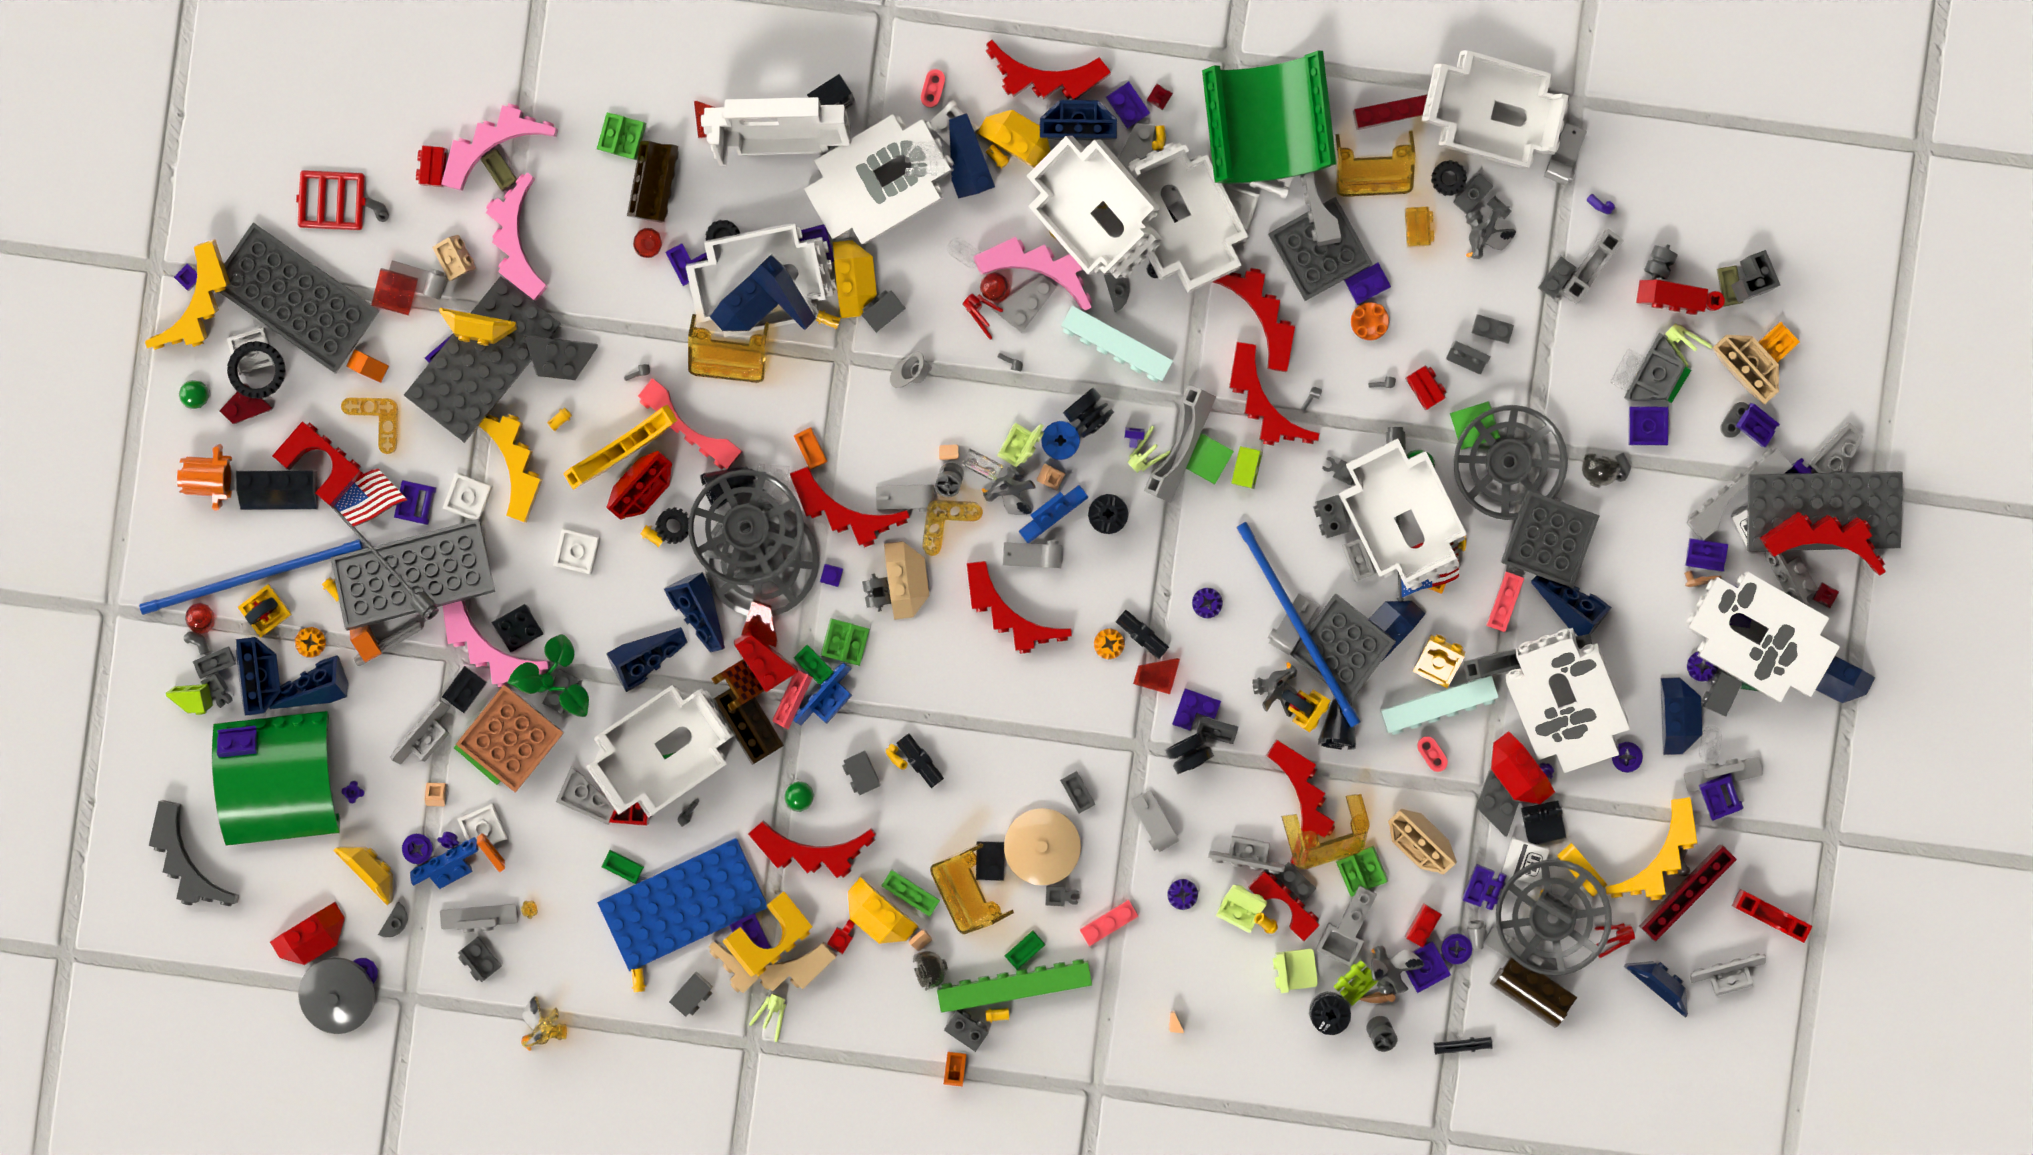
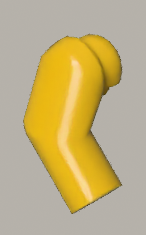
M1165 125L1155 126L1157 141L1152 142L1153 150H1164L1163 147L1166 143Z
M889 744V747L886 748V754L891 762L901 770L906 769L908 763L896 754L899 750L898 747L894 744Z

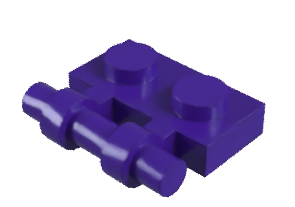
M1476 864L1462 900L1481 907L1484 900L1488 902L1486 908L1493 910L1498 902L1499 893L1506 884L1504 881L1507 875L1499 873L1498 878L1495 879L1493 878L1494 870ZM1489 885L1494 886L1491 894H1487Z

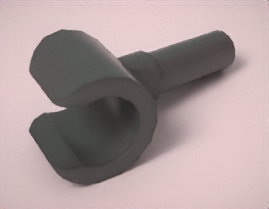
M1001 353L998 354V358L1012 364L1011 370L1022 371L1023 363L1021 361L1009 358Z
M649 364L638 365L639 371L625 376V381L638 376L648 375L650 373Z
M1386 376L1385 382L1368 383L1369 388H1393L1396 379Z
M1317 387L1311 389L1308 399L1301 407L1303 411L1307 409L1313 397L1316 399L1320 398L1322 389Z
M693 802L688 810L678 817V823L681 827L690 822L687 816L698 805L696 802Z

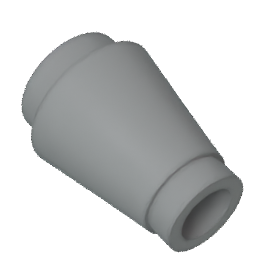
M1482 920L1469 921L1467 930L1472 949H1483L1486 925H1484Z

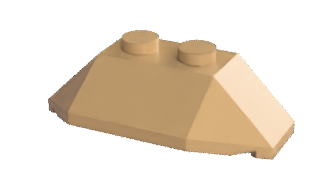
M1725 335L1712 347L1721 363L1750 394L1764 405L1779 392V364L1753 336Z
M904 541L884 544L894 620L914 617L930 596L925 558Z
M1400 809L1389 819L1388 823L1392 842L1420 869L1439 872V874L1444 875L1457 863L1449 840L1421 813Z

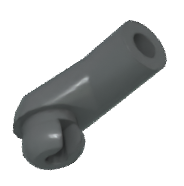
M368 197L365 206L374 210L378 221L386 222L389 218L386 206Z
M1623 452L1615 456L1619 464L1615 474V479L1618 482L1625 481L1631 470V466Z
M194 631L184 635L186 643L197 645L200 655L209 652L203 635Z
M1679 847L1682 870H1678V874L1687 876L1690 873V868L1687 867L1684 858L1688 850H1683V848Z

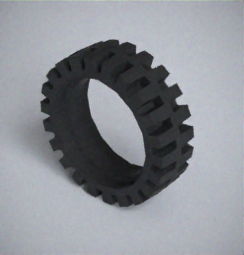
M251 341L240 345L231 354L227 364V374L230 383L240 394L249 398L259 399L274 394L281 387L286 372L281 354L273 346L260 341ZM252 351L268 354L275 364L274 378L263 388L253 389L247 387L240 381L237 367L240 360L245 354Z

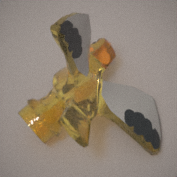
M534 996L522 1014L525 1022L533 1030L532 1034L525 1035L521 1039V1044L528 1051L531 1050V1046L546 1044L552 1038L558 1040L567 1038L566 1024L552 1025L559 1017L558 1009L555 1007L549 1016L542 1017L539 1000Z

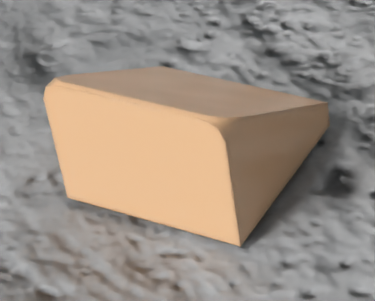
M958 445L939 446L940 460L959 458Z
M1044 464L1037 477V481L1058 490L1066 473Z
M426 783L424 799L426 806L444 807L446 783Z
M922 929L909 940V944L917 951H920L932 941V937L925 929Z
M1171 1011L1169 1031L1184 1033L1175 1011Z

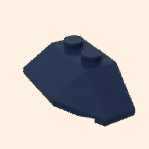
M1059 100L1040 117V138L1063 140L1065 136H1073L1076 140L1117 139V118L1098 100Z
M748 276L719 303L710 315V318L722 331H750L776 308L778 303L751 276Z
M1412 600L1402 602L1385 601L1369 618L1396 640L1384 659L1404 640L1426 614Z
M256 637L236 639V658L244 715L263 714L281 692L277 655Z
M1835 656L1815 690L1840 703H1845L1867 695L1876 677Z
M1680 677L1660 678L1663 755L1683 754L1703 735L1701 696Z
M1654 961L1627 963L1624 965L1628 971L1685 1018L1687 1017L1686 988L1682 985L1684 981L1675 974L1673 976L1668 974L1667 971L1669 969L1661 962L1656 964Z

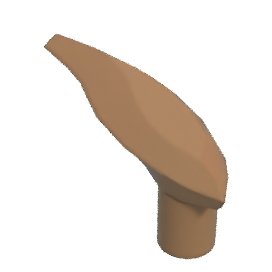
M1692 571L1684 573L1688 581L1685 583L1687 587L1708 584L1711 579L1714 580L1716 577L1722 578L1721 576H1701L1695 579Z
M1375 992L1362 996L1359 1000L1369 1003H1386L1388 1001H1395L1396 995L1393 993L1383 994Z

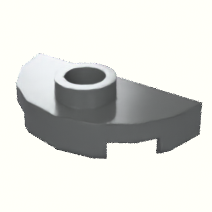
M1104 275L1114 311L1117 312L1127 303L1129 296L1128 288L1122 279H1116L1113 275Z
M400 902L396 904L378 933L379 936L394 937L405 929L408 921L405 907Z

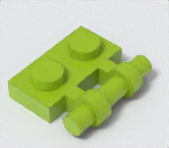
M1362 960L1356 965L1353 964L1350 967L1351 970L1344 976L1341 975L1337 979L1338 982L1333 986L1352 1006L1378 982L1373 980L1368 966L1361 971L1366 966Z

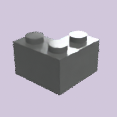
M1767 251L1758 252L1740 261L1746 278L1731 285L1738 303L1767 293L1780 286Z

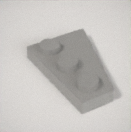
M1135 124L1118 158L1126 169L1131 161L1137 158L1140 160L1147 158L1146 155L1151 152L1154 125Z
M1041 275L999 303L997 306L1002 308L1003 312L993 308L992 310L1022 333L1057 287Z
M1847 423L1808 465L1816 473L1846 472L1847 466L1854 456L1863 435L1851 423Z

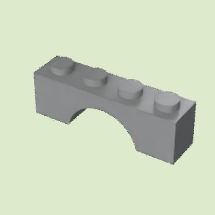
M1610 229L1605 230L1561 291V294L1575 304L1579 303L1599 272L1624 240Z

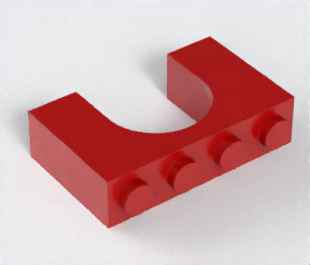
M302 421L272 457L290 471L307 452L312 450L327 452L332 460V472L315 494L333 508L363 474L359 470L361 466L353 459L348 461L345 458L347 454L339 447L334 449L330 445L332 441L325 435L320 437L316 433L318 429L310 422L305 424Z

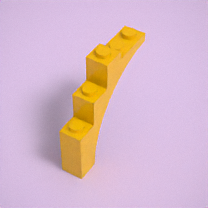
M216 239L194 246L197 260V281L191 302L182 317L172 327L145 340L147 348L160 349L165 347L164 344L171 342L172 345L183 342L182 338H184L186 345L192 344L195 347L204 344L203 341L208 338L201 317L204 320L215 317L214 313L219 311L213 290L215 293L226 289L225 286L230 284Z
M668 404L663 406L609 445L570 467L563 475L574 490L601 475L618 462L631 456L641 447L665 433V430L678 421L674 412L669 408Z
M488 414L479 427L486 431L496 442L509 469L511 494L506 516L527 522L543 479L538 478L539 474L528 470V473H525L533 451L528 450L529 446L518 442V445H515L523 423L519 422V417L511 414L508 417L502 416L500 422H498L499 418Z
M1691 797L1671 800L1672 817L1670 830L1665 844L1657 857L1646 869L1633 878L1619 884L1606 886L1607 895H1611V898L1623 897L1622 893H1630L1631 896L1641 895L1642 891L1645 890L1646 897L1651 898V901L1661 900L1662 896L1666 895L1663 872H1666L1667 875L1678 874V870H1682L1679 847H1682L1683 850L1693 849L1694 845L1698 844Z

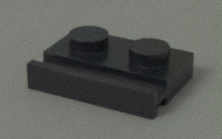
M464 666L442 698L465 713L488 682Z
M976 842V880L1004 881V842Z

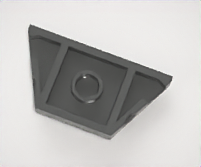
M1661 333L1655 339L1624 397L1626 400H1668L1686 367Z
M524 335V340L534 365L533 367L536 375L539 377L576 380L598 348L596 343Z
M1488 771L1476 808L1507 837L1520 801L1514 800L1492 771Z

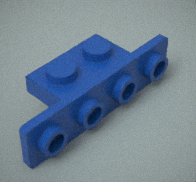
M1080 485L1065 496L1059 492L1030 515L1033 520L1020 529L1019 533L1027 543H1030L1088 499V495Z
M845 663L837 666L831 678L825 680L821 685V689L808 699V704L797 711L793 721L801 726L814 712L827 724L852 696L840 684L841 680L852 668Z
M473 837L470 840H466L457 847L449 849L442 855L410 871L412 885L414 886L430 877L436 886L441 889L471 873L472 867L465 858L478 852L477 839Z

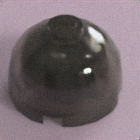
M1593 453L1585 454L1582 462V473L1590 481L1589 484L1591 486L1600 488L1601 485L1607 486L1617 479L1622 468L1618 462L1605 456L1595 458L1596 454Z
M924 951L913 956V963L917 962L918 967L914 968L917 980L922 988L926 987L925 991L939 986L944 981L945 971L948 967L946 961L941 959L938 954Z

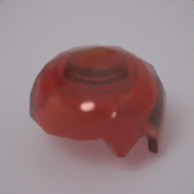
M644 228L638 231L633 239V247L636 254L643 258H652L657 255L662 247L659 232L652 228Z
M990 273L981 280L980 291L986 299L998 303L1004 301L1010 295L1011 286L1009 280L1002 274Z
M203 603L191 605L185 615L188 628L199 634L208 633L214 627V612Z

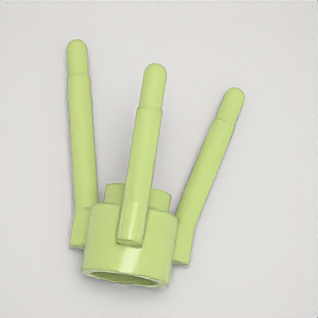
M1675 323L1666 332L1665 335L1668 337L1666 340L1671 344L1686 367H1688L1687 361L1674 341L1678 343L1682 340L1694 351H1697V348L1684 337L1686 334L1708 348H1712V345L1686 330L1682 325L1678 326Z
M1154 426L1149 428L1144 435V440L1140 441L1137 448L1129 456L1131 459L1128 463L1137 473L1140 470L1144 472L1149 466L1171 453V451H1167L1146 463L1147 460L1145 458L1158 447L1155 444L1143 455L1141 453L1138 454L1153 431Z
M771 994L770 997L767 996L764 1004L755 1014L749 1025L752 1026L767 1007L770 1011L763 1025L765 1029L773 1012L778 1013L780 1010L775 1033V1042H778L783 1014L786 1008V1004H784L786 999L775 994Z

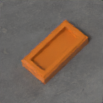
M811 427L794 435L810 470L828 462Z
M482 833L477 836V845L499 873L505 869L503 857L485 834Z

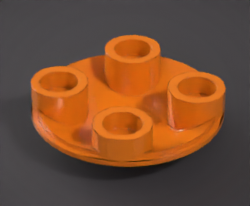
M1363 303L1353 311L1351 316L1352 330L1358 337L1364 340H1376L1382 337L1389 326V316L1386 310L1377 303Z

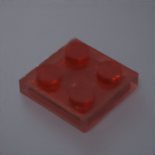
M381 268L371 305L409 316L419 278Z

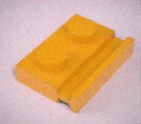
M1779 322L1759 341V344L1777 363L1800 343L1782 322Z

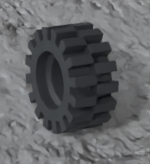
M1452 160L1443 161L1435 167L1431 175V183H1433V188L1439 194L1453 196L1459 193L1466 185V170L1463 169L1462 165L1458 164L1459 162ZM1445 171L1454 172L1456 175L1455 184L1450 186L1444 184L1442 174Z
M718 220L708 227L705 239L706 241L716 239V234L721 230L728 231L730 236L740 234V231L734 223L728 220Z
M677 507L668 508L657 518L655 531H658L657 536H661L663 542L666 540L668 544L672 542L677 544L688 536L689 518L687 517V512H682L683 509L677 510ZM668 520H677L680 523V530L676 533L670 532L666 525Z

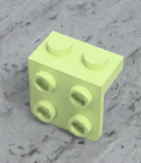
M1014 423L997 456L1015 467L1021 462L1025 463L1028 457L1033 455L1036 449L1034 447L1036 442H1039L1042 438L1044 425L1040 424L1033 432H1030L1019 424Z
M1233 885L1224 896L1216 916L1250 933L1255 925V916L1262 912L1267 905V901L1258 894L1248 892L1243 886Z
M1312 949L1275 953L1276 958H1273V967L1278 972V977H1275L1276 989L1280 988L1281 993H1287L1293 989L1317 986L1315 957Z

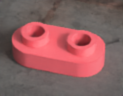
M933 69L926 75L921 93V102L928 108L937 106L940 101L945 84V76L942 71ZM937 76L939 82L933 83L932 78ZM933 95L934 100L929 102L927 96Z
M1429 736L1422 737L1417 743L1418 751L1430 769L1436 772L1443 771L1448 764L1446 756L1433 738ZM1426 742L1430 744V748L1427 750L1423 748ZM1436 758L1441 760L1439 765L1434 764Z

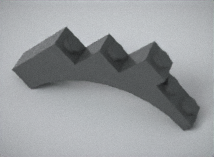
M1590 634L1576 636V643L1579 649L1585 645L1592 644ZM1516 649L1464 661L1467 680L1484 678L1521 668L1517 659Z
M166 800L158 801L149 846L154 847V850L158 852H165L167 850L162 873H167V877L179 879V876L181 877L176 899L181 900V903L185 905H193V903L199 902L200 897H202L201 900L213 902V900L220 901V904L225 906L238 903V894L226 891L210 882L192 863L185 850L180 831L181 804Z

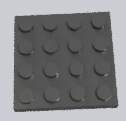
M1336 197L1323 203V205L1338 219L1341 242L1318 246L1317 241H1313L1311 230H1314L1313 222L1309 223L1308 212L1268 234L1304 301L1372 265L1369 256Z
M1527 490L1501 563L1573 588L1600 516Z
M1334 594L1308 629L1310 636L1349 702L1354 699L1396 642L1394 638L1338 594ZM1301 639L1290 655L1326 683Z

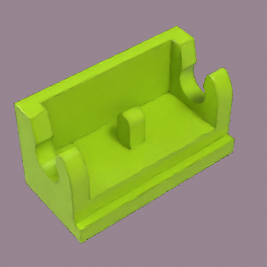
M1240 446L1231 484L1255 489L1263 455L1262 451Z

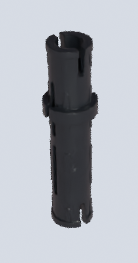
M1470 1037L1467 1040L1433 1043L1435 1055L1493 1049L1491 1037L1477 1039Z

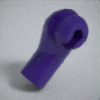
M1591 194L1586 200L1597 211L1607 215L1611 214L1615 209V205L1611 201H1607L1604 204L1594 194Z

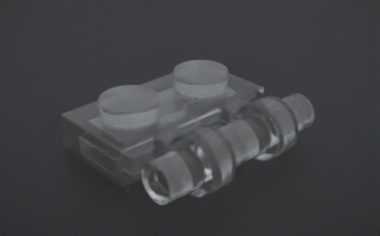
M942 140L903 143L905 163H913V168L905 169L906 176L920 177V175L925 174L934 176L938 173H945L944 165H937V160L944 159ZM920 161H930V166L920 167Z
M757 464V471L777 478L788 487L790 466L770 465V472H765V464ZM769 481L768 489L762 488V491L772 496L778 504L787 502V495L774 483ZM762 496L759 497L758 502H762Z

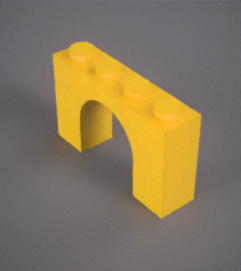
M784 891L766 905L782 928L781 940L775 948L763 949L756 946L741 927L722 941L750 977L755 974L760 976L767 970L765 967L770 962L772 965L782 958L780 954L784 950L788 953L796 946L795 941L799 938L802 941L811 934L809 930L813 926Z

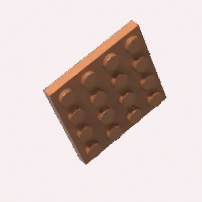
M504 684L456 745L516 793L564 732Z

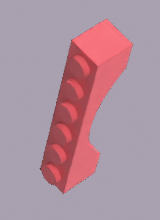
M652 378L638 395L641 398L639 402L647 409L652 407L655 411H658L668 404L678 420L670 428L676 433L681 431L685 434L684 439L691 445L696 443L701 447L699 451L707 458L709 455L715 459L713 463L723 470L724 467L729 469L743 452L728 439L706 437L689 428L676 413L669 391Z

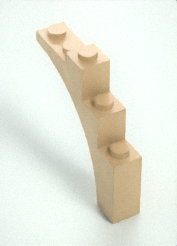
M717 940L709 946L711 949L709 951L715 959L720 958L724 962L723 967L729 973H734L730 978L732 988L736 992L741 991L742 993L759 978L762 980L760 983L765 989L774 991L788 976L791 977L790 981L795 987L804 989L837 956L823 942L813 951L799 958L785 962H776L773 965L769 963L765 966L767 970L760 976L755 974L750 977L734 955Z

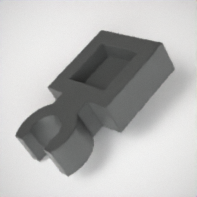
M1327 457L1326 460L1330 461L1332 465L1330 468L1323 466L1322 469L1326 472L1334 471L1333 478L1351 485L1353 478L1346 466L1348 462L1340 460L1339 464H1336L1333 458Z
M219 672L201 681V684L209 685L211 698L213 696L216 697V704L219 708L225 705L223 699L227 704L233 701L231 695L225 692L228 687Z
M1046 886L1045 905L1065 906V901L1076 905L1078 901L1072 900L1071 895L1079 894V891L1071 890L1065 892L1066 887Z

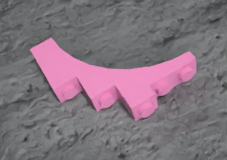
M509 103L508 106L502 105L497 127H494L495 124L484 121L483 124L477 123L472 145L469 140L459 138V141L453 140L441 184L463 191L467 178L474 166L487 152L497 145L512 138L525 135L557 137L558 129L554 127L553 123L543 121V124L535 122L536 119L525 116L522 119L523 112L519 110L517 105Z
M526 173L517 179V186L506 193L504 196L506 200L504 202L499 198L496 200L492 199L486 207L488 209L486 214L503 226L502 230L498 229L492 236L494 238L492 243L510 256L508 259L504 258L498 266L500 268L498 272L533 300L537 301L548 286L536 275L528 263L520 239L519 220L522 204L529 188L535 181L533 176Z
M1014 237L973 257L981 275L994 270L1008 268L1027 269L1038 272L1064 287L1076 300L1083 312L1092 308L1090 305L1092 304L1091 297L1088 293L1085 294L1082 288L1084 286L1083 280L1080 275H1076L1082 268L1070 254L1053 262L1052 258H1054L1052 250L1050 247L1046 248L1045 244L1024 254L1025 247L1022 241Z
M465 600L443 606L448 644L453 643L454 647L465 646L467 641L470 664L481 667L487 666V662H489L492 684H497L498 687H502L504 684L509 686L508 679L519 665L525 662L536 664L539 668V674L546 673V669L551 668L550 661L519 659L505 654L491 645L473 624L468 614Z

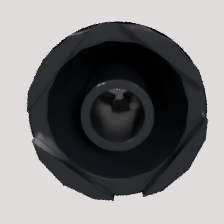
M745 466L703 473L700 475L702 486H707L712 480L723 474L737 470H752V468L748 469ZM741 475L726 480L730 488L733 489L752 486L754 484L753 480L756 477ZM719 483L706 493L710 505L724 493ZM727 498L724 499L716 509H719L724 504H726L728 502Z
M1333 699L1318 739V745L1321 744L1323 747L1338 750L1348 746L1347 750L1356 749L1355 727H1350L1336 699Z

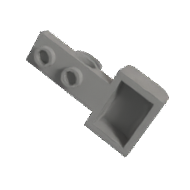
M1359 885L1351 903L1345 910L1339 927L1328 923L1316 950L1351 967L1364 943V940L1356 937L1377 894Z

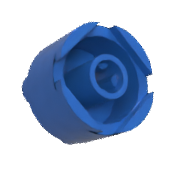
M1064 421L1053 422L1043 431L1044 434L1041 438L1042 448L1049 457L1055 460H1065L1072 457L1078 450L1080 437L1076 428L1070 423ZM1059 435L1066 439V443H1063L1062 446H1058V442H1055Z

